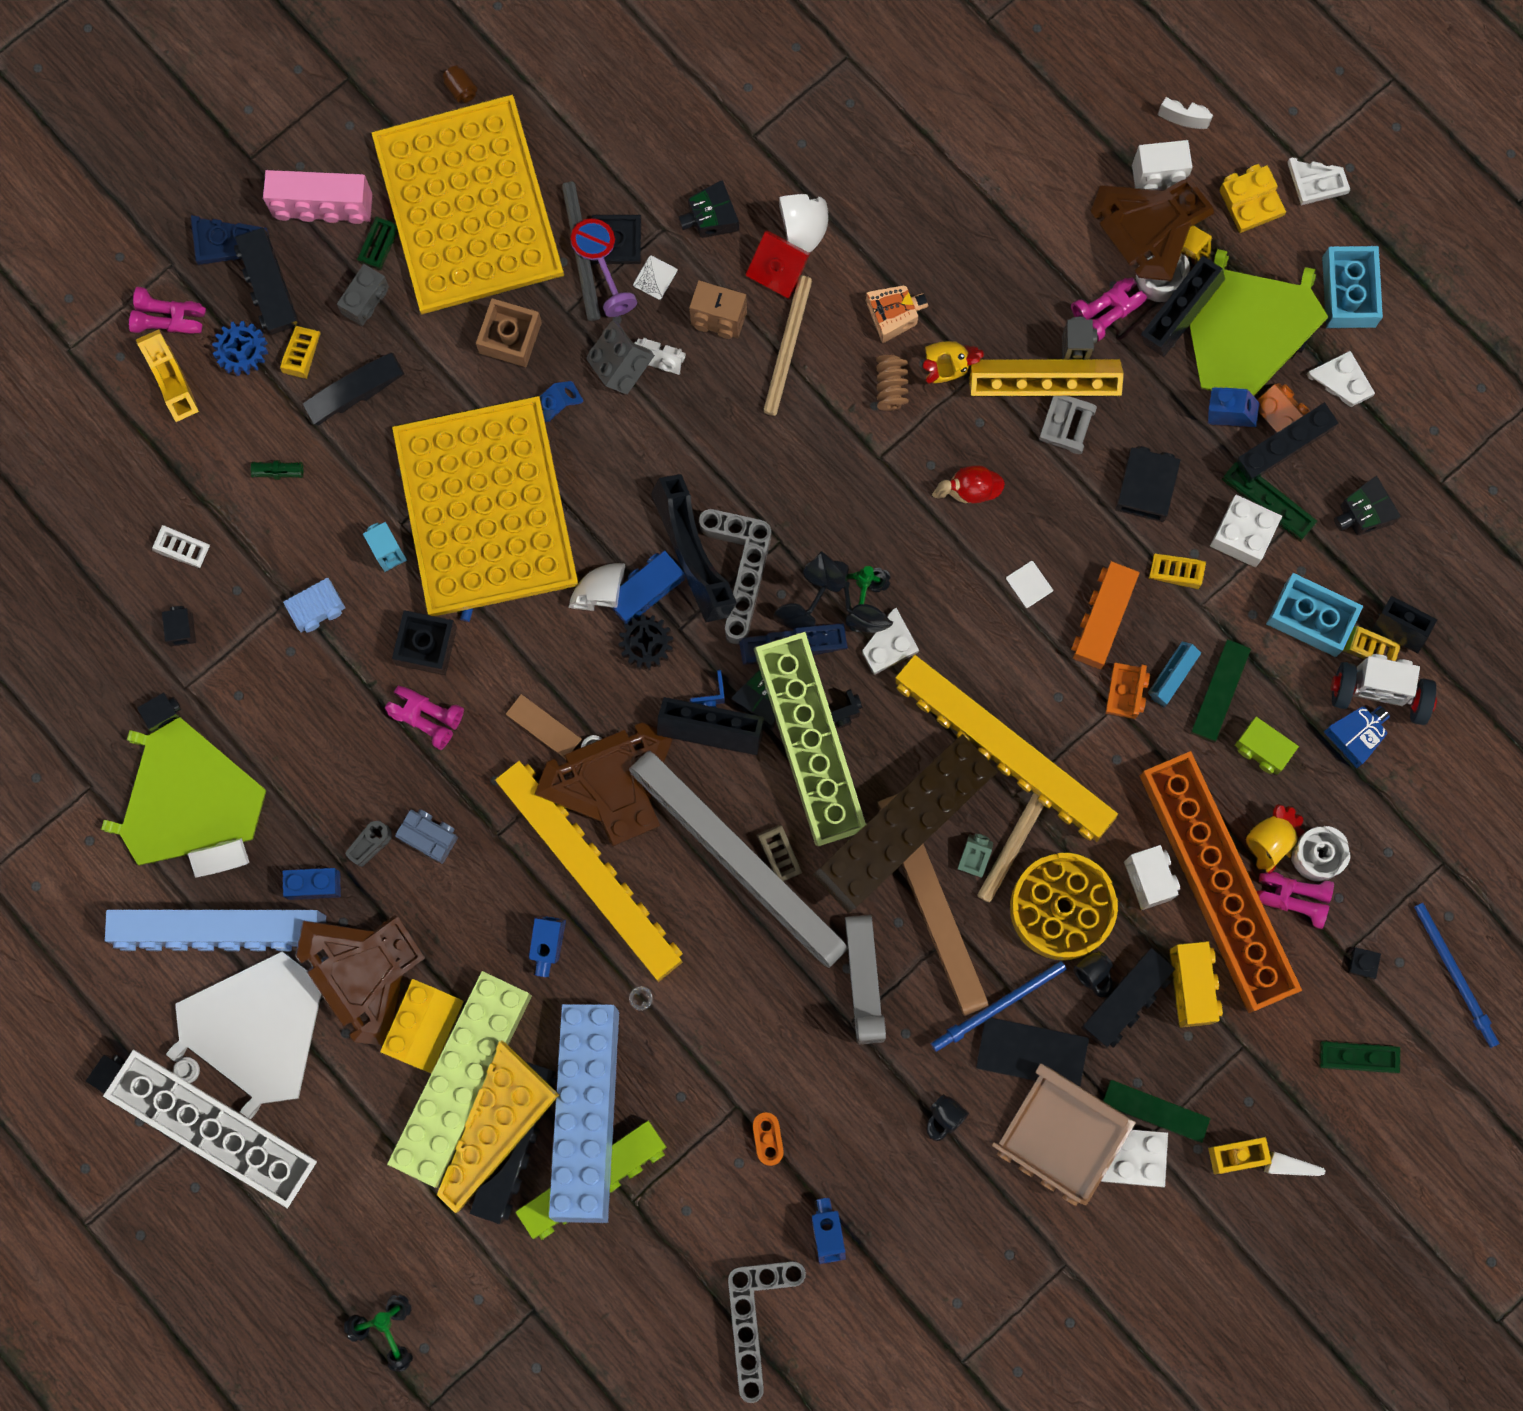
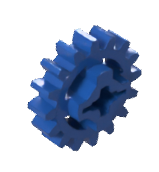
M241 321L238 327L234 322H231L230 329L223 326L224 334L215 335L219 342L212 343L214 349L217 350L213 353L215 359H219L217 361L221 368L225 366L227 373H231L234 369L237 376H240L243 370L247 375H250V368L252 367L256 371L259 370L257 363H265L262 355L268 354L266 347H263L268 343L265 338H262L263 333L261 330H256L252 323L247 328L244 321ZM234 359H235V360L239 361V363L232 362V361H230V360H234Z

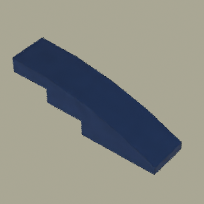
M844 624L795 628L793 631L768 633L766 636L742 638L739 644L743 665L758 663L753 648L803 632L806 633L812 655L845 650L848 646Z

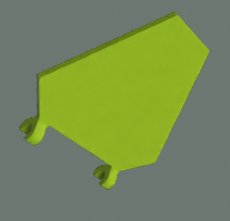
M1217 249L1214 263L1223 268L1225 281L1190 324L1201 388L1212 391L1214 387L1247 389L1254 396L1325 322L1328 315L1311 290L1316 278V274H1314L1315 269L1305 267L1301 285L1224 270L1229 256H1227V251Z
M180 717L150 735L129 730L127 741L136 745H144V752L123 824L104 820L101 830L121 835L138 866L185 856L192 850L212 847L220 842L241 838L243 842L253 840L266 790Z

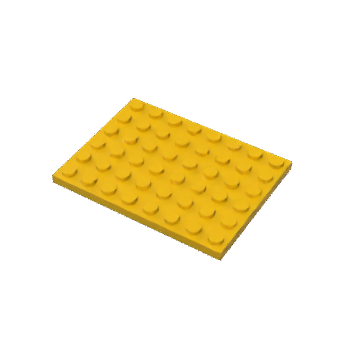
M513 95L371 132L421 314L564 276Z
M539 396L392 427L428 615L439 616L579 585Z

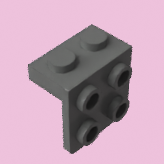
M611 321L594 347L589 351L587 361L606 387L628 394L655 355L650 349L633 343L619 323Z

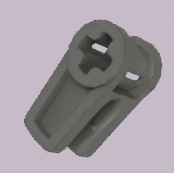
M381 821L370 822L346 851V856L356 865L363 867L391 841V829ZM376 829L381 831L382 838L376 837L374 833Z

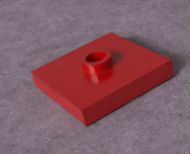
M767 230L764 232L745 276L786 298H790L810 253Z

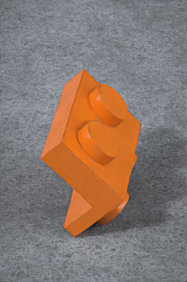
M1280 383L1274 384L1258 399V412L1276 432H1279L1310 412L1303 403L1298 404L1293 398L1294 392L1286 384L1282 386Z
M1114 662L1105 714L1136 719L1139 712H1144L1146 698L1142 697L1143 688L1148 687L1150 673H1146L1147 665L1142 664L1140 667Z

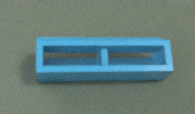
M1181 642L1148 691V694L1152 697L1151 699L1164 708L1201 654L1193 644Z

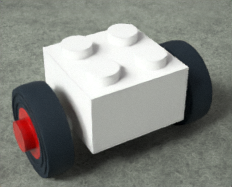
M1372 654V656H1368L1358 666L1347 662L1340 664L1336 676L1333 677L1331 683L1332 706L1347 709L1353 696L1403 706L1408 702V704H1411V722L1418 725H1426L1437 703L1436 682L1424 678L1418 681L1420 666L1413 665L1412 661L1399 659L1396 662L1387 660V657L1384 655Z

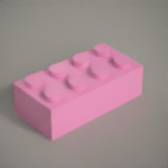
M265 171L263 199L272 217L278 220L287 221L290 218H298L306 222H312L314 219L330 223H337L339 220L349 221L353 224H361L363 221L370 222L373 194L363 174Z

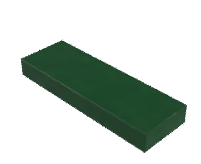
M1321 1041L1319 1068L1399 1074L1401 1047Z

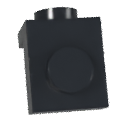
M851 689L847 690L845 694L849 706L831 712L834 725H837V728L850 725L852 719L859 717V709L863 708L858 694L853 695Z

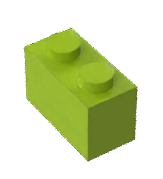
M1255 717L1234 745L1243 757L1247 759L1253 758L1260 763L1259 767L1268 774L1274 773L1275 775H1278L1299 747L1258 717Z

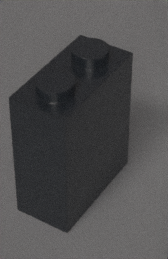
M1143 446L1131 447L1115 511L1164 523L1168 516L1181 459L1175 458V455L1167 452L1160 454L1151 452L1149 448Z

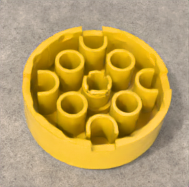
M1073 853L1049 855L1031 864L1015 884L1010 901L1012 923L1020 939L1037 954L1055 960L1076 959L1100 946L1111 933L1118 912V900L1112 881L1107 873L1092 860ZM1061 899L1068 901L1071 906L1070 912H1061L1058 908V901Z

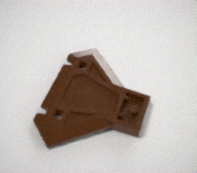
M1188 176L1164 191L1100 185L1091 214L1095 219L1104 217V220L1099 223L1130 266L1139 264V267L1134 270L1139 278L1172 281L1190 227L1213 215L1214 209Z
M645 723L635 725L636 734L629 737L626 731L623 730L565 754L567 762L558 766L555 759L548 761L534 795L600 821L612 847L658 828L660 824L650 803L652 794L635 779L629 768L647 751H651L664 763L673 738L658 736L657 728ZM641 743L642 749L635 751L633 746ZM571 772L573 778L565 781L563 775Z
M396 915L373 931L302 921L295 955L300 963L309 960L312 967L306 972L342 1026L348 1023L352 1024L354 1030L349 1033V1036L353 1042L383 1046L393 1023L402 975L425 959ZM321 950L326 955L323 959H320L317 954ZM363 1013L368 1018L364 1022L359 1017Z

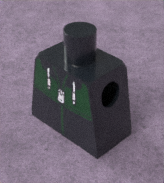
M723 180L691 196L688 199L690 212L678 216L682 230L696 226L701 238L739 231V220Z
M1375 476L1341 503L1340 507L1343 514L1335 517L1334 522L1340 531L1352 526L1357 535H1362L1395 524L1401 515L1379 478Z
M758 670L732 697V704L747 714L764 717L763 725L772 730L776 724V718L761 671Z

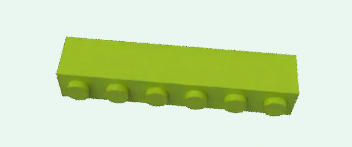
M650 1121L645 1122L612 1145L610 1193L621 1186L619 1181L627 1175L631 1179L642 1172L641 1165L649 1160L653 1164L665 1156L663 1150L667 1146ZM551 1188L515 1212L532 1239L540 1237L541 1240L545 1239L555 1232L552 1227L559 1223L549 1218Z

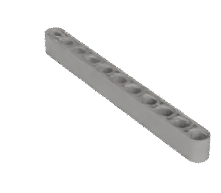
M647 751L629 768L635 779L824 966L830 968L848 950L846 944L655 754Z

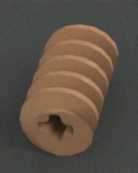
M895 355L878 356L876 358L878 362L876 371L879 373L877 375V381L879 382L877 384L879 392L877 394V400L879 401L877 408L883 411L897 410L909 402V399L901 397L908 394V389L901 388V386L908 384L907 379L901 378V376L908 374V370L901 369V367L908 364V361Z

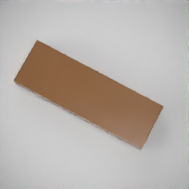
M522 694L506 713V716L565 760L564 755L575 751L582 742L580 737Z

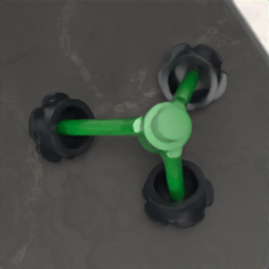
M865 566L860 572L847 575V579H855L857 586L861 588L858 605L864 604L866 591L869 586L873 592L877 593L881 590H887L890 586V573L887 570H882V568L873 569L871 566ZM846 621V625L849 626L850 630H852V631H854V632H862V631H859V630L853 628V627H852L851 625H849V623Z
M401 1294L391 1296L386 1305V1313L380 1312L370 1321L362 1316L352 1315L345 1322L344 1332L347 1334V1338L353 1342L365 1339L370 1327H376L378 1331L384 1332L391 1347L387 1354V1362L389 1363L387 1366L391 1371H404L413 1360L412 1353H409L405 1347H397L389 1330L391 1327L390 1319L402 1321L411 1314L412 1306L409 1304V1299Z

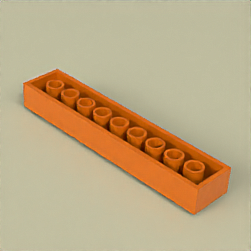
M1187 752L1143 771L1140 779L1248 1013L1302 991L1192 752Z

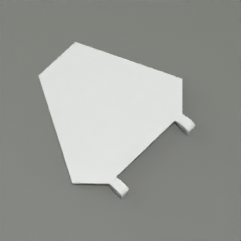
M280 952L176 1003L179 1041L170 1048L166 1055L177 1062L183 1057L186 1049L190 1048L252 1096V1099L240 1111L248 1119H252L261 1104L299 1099L321 993L307 974V970L284 952Z

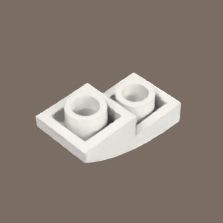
M1167 97L1161 104L1158 112L1160 117L1170 122L1197 129H1207L1213 117V114L1202 105H1196L1192 102L1189 108L1185 109L1180 102Z
M242 838L220 842L215 846L192 850L188 853L195 878L230 870L249 863Z

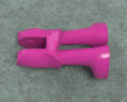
M1133 277L1124 278L1118 281L1111 290L1105 292L1103 296L1089 304L1082 299L1076 300L1071 304V309L1074 317H1085L1086 320H1090L1106 307L1111 306L1113 308L1101 317L1093 319V328H1097L1098 342L1105 337V329L1120 317L1121 319L1126 317L1130 312L1141 306L1148 297L1143 291H1139L1129 298L1126 293L1133 289L1137 282Z
M138 286L135 288L133 297L135 310L131 311L129 317L130 332L140 333L146 329H168V332L189 334L202 332V324L200 322L183 319L184 315L204 317L206 308L200 303L186 301L184 303L161 301L152 298L146 288ZM143 312L171 314V318L151 316Z
M398 685L394 694L407 702L404 708H401V706L388 701L384 708L388 716L397 721H404L412 727H417L432 737V745L442 750L451 740L453 732L446 727L439 726L423 718L421 711L456 730L462 719L464 708L459 705H452L449 709L442 708L430 702L428 697Z
M1267 872L1260 873V883L1276 887L1275 894L1260 890L1256 891L1262 904L1286 912L1293 910L1311 917L1314 927L1323 929L1329 911V905L1326 904H1329L1331 901L1334 882L1323 881L1319 885L1298 882L1296 879L1283 877V875L1277 872L1270 874ZM1297 893L1315 898L1322 903L1292 898L1290 895Z

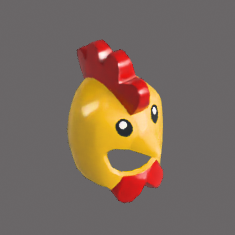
M954 341L938 342L925 347L927 359L923 362V368L930 372L926 377V382L933 384L943 383L964 376L968 371L969 365L980 362V359L984 356L983 350H979L976 346H963Z
M1276 805L1273 810V816L1257 824L1248 834L1246 842L1250 850L1258 858L1256 862L1258 869H1266V872L1270 874L1285 855L1289 858L1292 857V849L1298 842L1299 837L1305 833L1300 828L1303 824V817L1296 814L1293 807L1287 806L1285 808L1283 805Z

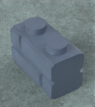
M421 809L417 813L410 810L395 837L443 864L458 839L453 833L455 829L444 822H441L440 825L432 822L433 816Z

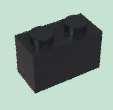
M1391 595L1372 630L1418 654L1438 619Z

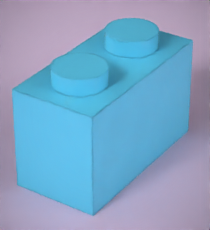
M386 522L382 524L375 523L367 528V532L363 533L384 572L407 561Z

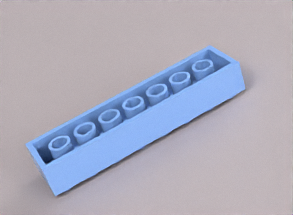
M106 910L105 942L113 944V948L120 949V951H136V947L146 949V951H162V947L172 949V951H188V947L198 949V951H214V947L224 949V951H240V947L250 949V951H266V947L276 949V951H292V947L298 946L302 921L326 924V915L318 910Z
M562 1004L557 1093L559 1096L556 1098L549 1218L554 1222L608 1223L619 1011L615 1005Z

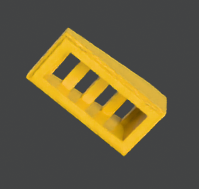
M299 326L295 327L280 366L284 374L307 379L320 331ZM300 334L311 336L312 338L309 341L300 339L299 336ZM297 343L307 345L308 348L304 349L296 346ZM295 352L302 353V354H305V356H304V357L296 356V355H294V353H295ZM292 360L302 362L301 366L291 364Z
M1154 553L1149 579L1199 589L1202 585L1206 561ZM1161 562H1165L1163 574H1159ZM1171 564L1175 565L1174 575H1169ZM1181 566L1186 567L1184 577L1179 576ZM1191 568L1196 569L1194 578H1190Z
M1354 626L1343 651L1366 659L1368 656H1372L1376 643H1379L1376 654L1383 655L1385 647L1388 646L1387 660L1396 661L1401 645L1362 627ZM1367 639L1369 640L1366 650H1364V646Z

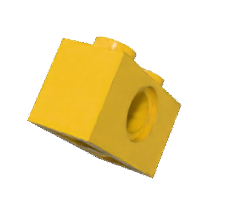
M1266 1137L1208 1148L1214 1174L1272 1164Z

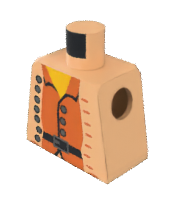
M906 286L875 290L866 294V303L882 343L914 327L918 322L917 311L928 307L924 293L911 297Z

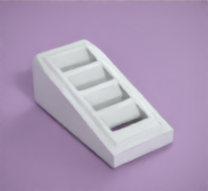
M162 525L152 551L200 568L210 545ZM167 536L171 537L168 548L163 547ZM176 540H180L181 543L177 552L173 551ZM186 543L191 544L187 555H182ZM195 547H199L201 549L196 560H194L191 556Z
M1277 1152L1270 1153L1272 1164L1265 1165L1264 1172L1268 1174L1307 1176L1325 1174V1170L1322 1167Z

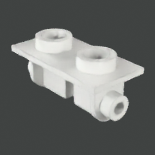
M638 338L635 344L650 349L655 355L649 363L650 366L680 374L681 362H684L686 356L682 349L665 345L663 350H659L661 343L648 340L647 338H643V340Z

